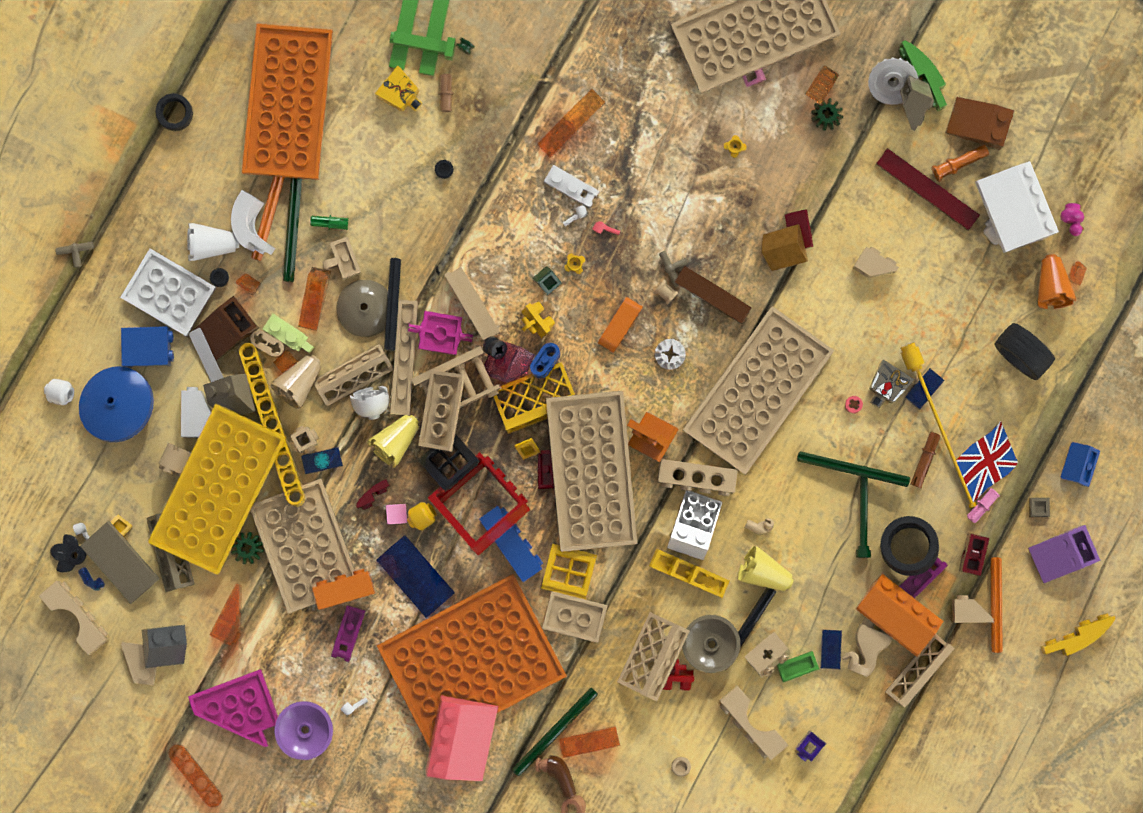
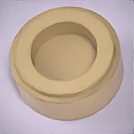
M677 757L672 762V771L677 776H686L691 770V764L685 757Z

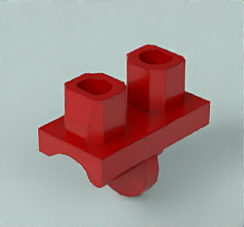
M677 659L663 690H671L673 682H680V690L689 691L692 682H694V670L686 669V665H679V659Z

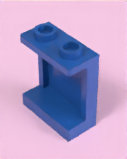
M167 326L121 328L122 366L128 368L133 366H171V362L174 361V352L170 350V343H173V331H170V328Z

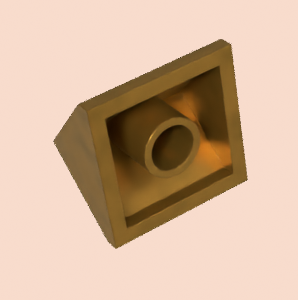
M799 224L763 234L762 254L771 271L808 262Z

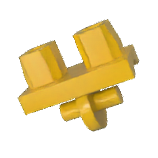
M540 302L526 305L521 311L524 315V318L521 320L525 324L522 328L523 332L529 329L532 334L537 332L542 339L551 331L550 329L554 326L555 321L550 316L544 320L540 317L539 314L544 311V307Z

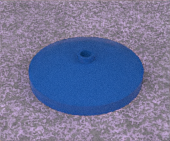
M116 366L98 372L87 382L80 396L79 415L82 424L90 434L102 441L115 443L134 437L146 426L151 417L154 406L151 386L141 374L128 367Z

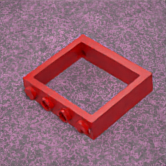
M480 452L476 455L480 460L478 465L446 492L440 486L428 497L478 556L531 510L526 505L529 501L522 493L518 495L515 492L517 490L516 486L510 480L506 482L504 480L506 475L500 468L495 470L493 467L495 463L489 456L485 458ZM486 467L518 505L475 541L443 503L480 470Z

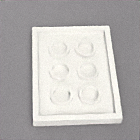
M149 249L120 298L187 337L216 287L154 250Z

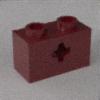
M971 533L967 534L959 567L960 572L981 576L990 538Z

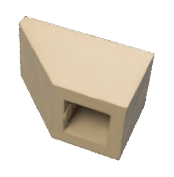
M866 247L853 266V269L867 278L895 273L899 267L896 266L897 262L889 257L885 259L879 255L880 251L877 249Z

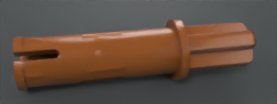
M934 432L929 434L926 445L922 448L923 452L910 485L922 489L933 456L936 455L935 450L941 437L939 434Z

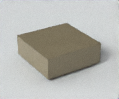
M1029 498L1030 517H1050V498Z

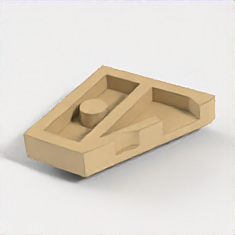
M122 642L121 646L134 683L154 685L157 667L145 668L143 645Z

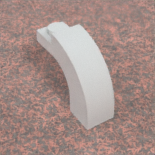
M241 190L235 200L231 213L233 233L244 248L253 252L256 250L261 254L266 252L272 255L276 248L261 239L255 230V220L264 203Z

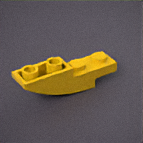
M1105 613L1097 616L1098 620L1090 622V619L1078 622L1079 626L1074 627L1077 635H1074V632L1063 635L1062 640L1056 641V638L1045 641V645L1040 646L1042 653L1049 654L1062 650L1063 655L1068 656L1078 652L1100 638L1111 627L1116 618Z

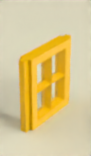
M552 543L541 588L586 600L597 555L580 550L561 552L560 545ZM556 555L570 559L568 569L554 566ZM574 560L588 563L585 574L572 570ZM552 570L567 573L565 582L561 583L550 580ZM570 574L584 577L582 588L568 584Z

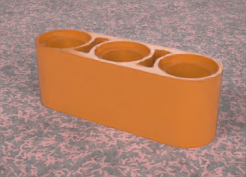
M626 297L599 339L598 344L614 353L643 306Z

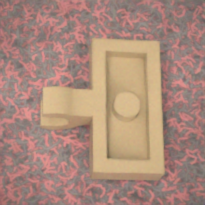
M348 237L331 242L330 246L335 258L323 261L325 271L338 266L343 280L360 274L361 271Z

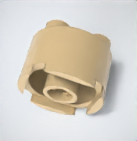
M167 443L159 462V468L172 475L177 472L176 476H180L191 452Z

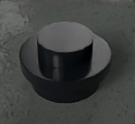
M440 160L436 163L434 170L439 178L447 179L452 176L454 168L450 161Z
M216 268L210 274V281L216 287H224L229 281V274L225 269Z

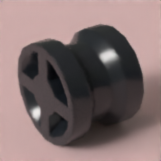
M491 336L485 340L483 351L494 359H501L507 352V345L498 338Z

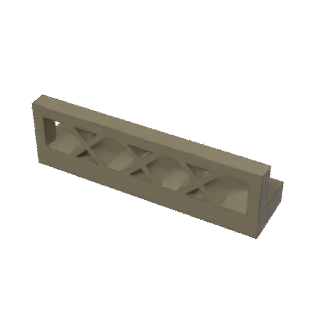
M161 513L146 518L150 534H152ZM154 546L165 592L195 585L188 561L182 559L179 565L175 562V555ZM181 572L186 575L187 583L181 584L179 578Z

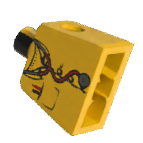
M399 66L394 69L375 92L378 99L402 112L407 106L416 112L423 104L415 97L419 93L418 87Z

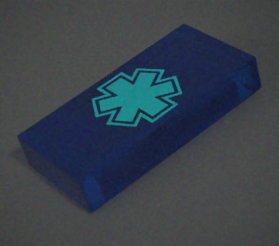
M339 447L301 456L306 475L343 466Z

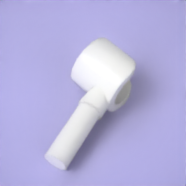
M582 205L575 208L577 214L564 221L563 224L567 226L574 220L586 217V207Z
M78 523L73 526L76 535L82 533L86 540L90 537L85 524Z
M364 698L353 706L347 702L341 708V711L345 715H350L359 706L367 703L368 700Z

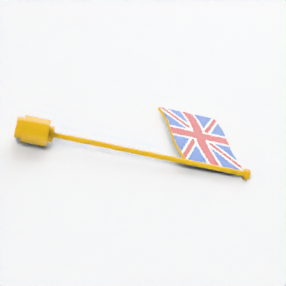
M915 342L900 348L902 351L900 354L906 369H911L912 372L916 371L970 504L968 506L969 508L975 507L976 502L974 501L987 488L1008 475L1018 464L1003 424L1000 420L988 434L971 444L956 459L919 370L923 368L922 364L925 363L920 349L915 345Z

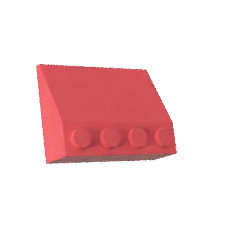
M441 696L426 765V776L445 780L483 781L498 706Z

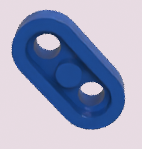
M545 344L532 361L530 370L535 378H545L559 360L560 350L556 344ZM549 353H554L553 356H548ZM539 368H544L541 372L537 371Z

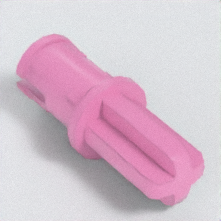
M990 488L967 515L968 519L976 523L986 511L990 510L989 507L1000 495Z

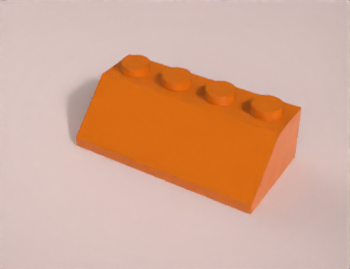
M883 573L870 586L856 607L857 611L916 657L922 652L944 622Z

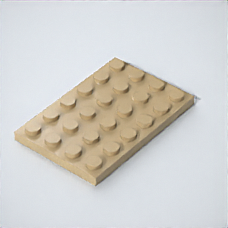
M322 479L302 485L305 502L300 507H294L288 503L283 492L256 502L251 508L253 519L288 614L317 604L312 587H316V582L327 580L329 583L335 581L334 577L345 574L346 577L354 575L355 569ZM300 493L292 494V502L300 500Z

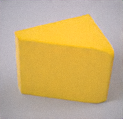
M119 514L111 521L123 537L133 527Z

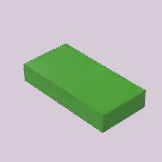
M813 651L776 665L782 682L819 669Z

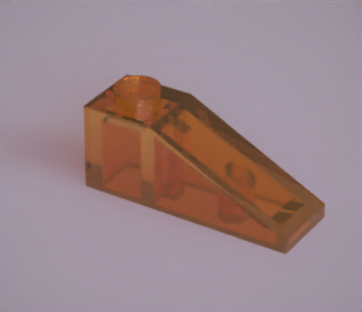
M312 267L310 270L298 327L317 331L331 271Z
M235 584L209 634L229 646L237 643L242 634L239 632L241 629L242 607L241 584Z
M615 725L559 739L563 758L620 746Z

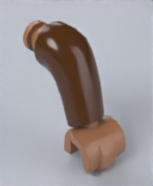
M550 755L549 758H544L543 760L537 758L536 772L543 770V772H547L548 776L553 777L558 783L563 797L566 798L562 804L561 813L568 812L569 804L575 805L576 813H585V800L581 796L576 795L577 792L573 778L565 761L555 755Z

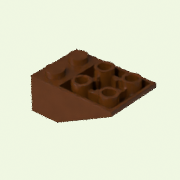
M232 296L194 330L201 328L209 348L217 361L249 337L254 331L258 330L259 327L237 298Z

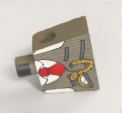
M883 359L869 387L875 393L870 403L879 409L885 400L892 404L914 379Z

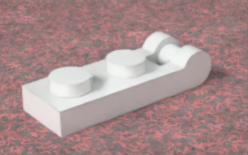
M555 165L552 166L544 180V183L588 208L593 204V198L599 194V191L594 187L589 186ZM583 190L588 192L585 198L580 196Z

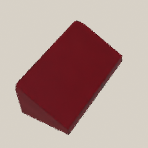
M807 209L785 214L786 227L800 225L805 249L814 247Z
M542 450L538 453V489H554L551 450Z

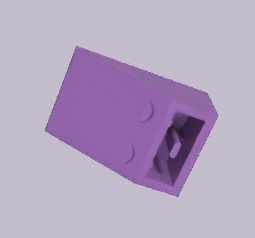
M1080 525L1028 548L1043 583L1101 561L1085 525Z

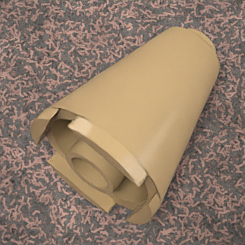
M313 355L311 357L305 356L276 378L270 385L271 389L278 396H283L285 398L284 401L296 409L301 408L321 369L320 360Z

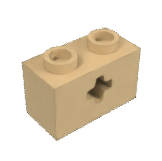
M773 632L744 657L762 678L763 676H769L775 670L774 667L787 661L791 652ZM769 653L770 655H772V658H767L766 654Z

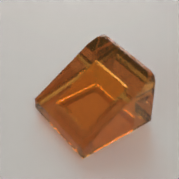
M1080 261L1073 263L1068 276L1070 282L1077 285L1082 284L1087 270L1086 266Z
M249 274L242 275L236 281L238 286L251 295H254L261 285L259 281Z
M286 350L273 363L284 373L298 361Z

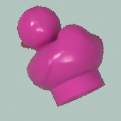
M1066 204L1065 209L1060 214V219L1064 223L1072 224L1069 228L1071 235L1079 236L1084 230L1080 225L1084 221V214L1080 210L1079 204Z

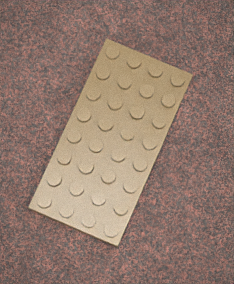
M727 0L671 24V28L700 94L841 35L826 0Z
M772 306L683 431L746 475L834 350Z
M623 391L546 398L560 551L637 544Z

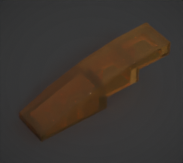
M591 89L537 145L551 158L578 133V130L605 104V101Z

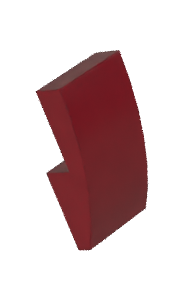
M385 479L365 492L356 503V508L366 510L373 507L372 503L376 501L373 494L376 493L379 496L388 492L387 488L391 487L388 480Z

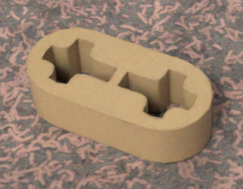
M256 330L251 334L250 341L256 348L272 357H280L284 354L285 346L278 339L261 330ZM262 334V338L267 341L266 344L261 342L256 344L255 336ZM271 343L274 346L277 343L280 344V352L272 353L273 349L269 347V344Z

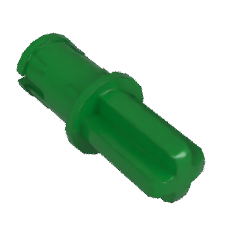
M332 215L329 217L311 216L310 225L328 227V230L330 228L348 230L349 218L332 217Z

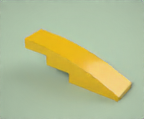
M659 549L655 550L649 564L651 568L723 598L730 582L728 579Z

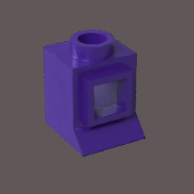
M809 730L795 748L799 751L796 755L805 762L807 759L812 762L826 743Z

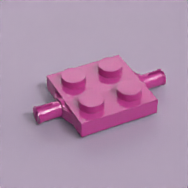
M424 311L420 326L408 324L407 332L419 333L418 349L457 355L460 341L472 343L471 338H473V334L462 333V317Z

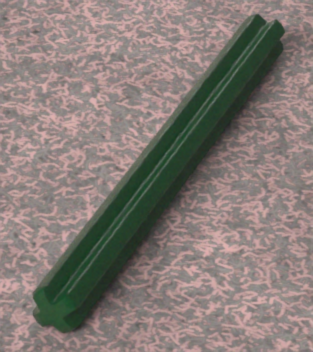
M291 178L283 272V281L293 282L295 275L302 179Z
M802 451L797 456L798 462L904 487H908L910 483V477Z
M590 688L514 766L512 771L517 776H521L597 697L598 693L593 688Z

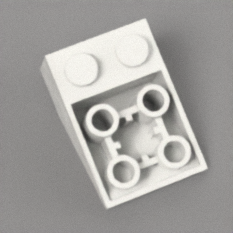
M686 490L667 548L704 560L722 502Z

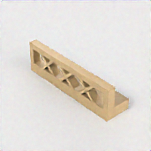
M462 267L451 273L447 272L444 274L482 340L485 342L487 338L499 334L498 327Z
M378 344L316 378L314 385L326 406H329L394 369L383 348ZM386 362L387 367L381 370L376 369L379 363ZM370 372L367 378H359L361 373ZM346 381H352V385L350 387H342L343 383H345ZM330 390L336 391L335 395L328 399L324 394Z
M935 634L922 652L909 662L885 692L905 708L955 648ZM936 639L943 647L939 652L931 653L930 645ZM928 655L929 664L926 667H919L918 659L920 656ZM909 670H916L917 678L914 682H906V673ZM896 685H904V694L900 698L891 692Z

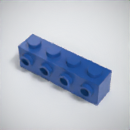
M497 506L479 518V520L488 531L508 511L505 507L500 508V506ZM515 523L495 543L522 582H525L543 569L541 565L544 563L537 554L534 556L530 551L532 548L531 544L526 538L524 540L519 535L521 530Z

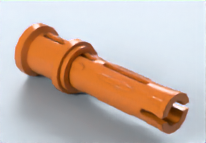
M983 144L957 158H948L946 162L938 166H932L933 175L940 182L942 178L950 174L954 175L959 169L989 156V151Z

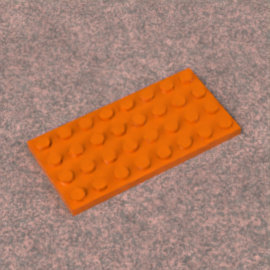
M257 23L242 174L319 180L333 30Z

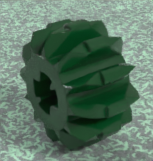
M831 98L828 99L827 104L824 99H821V105L815 103L814 107L816 110H811V114L815 115L811 119L812 122L818 121L816 128L823 125V131H826L827 126L832 131L834 125H840L838 120L843 119V115L838 114L843 109H836L838 102L836 101L832 105ZM825 111H829V115H832V117L825 118Z
M248 532L247 538L244 533H240L242 540L238 537L235 541L238 544H233L232 547L237 550L232 551L231 554H239L235 559L236 561H240L243 557L242 564L246 565L248 559L250 564H254L253 557L257 560L261 558L257 552H264L263 549H258V546H262L263 543H256L259 536L256 535L252 539V532ZM247 543V545L252 546V550L249 549L250 553L243 551L244 544Z

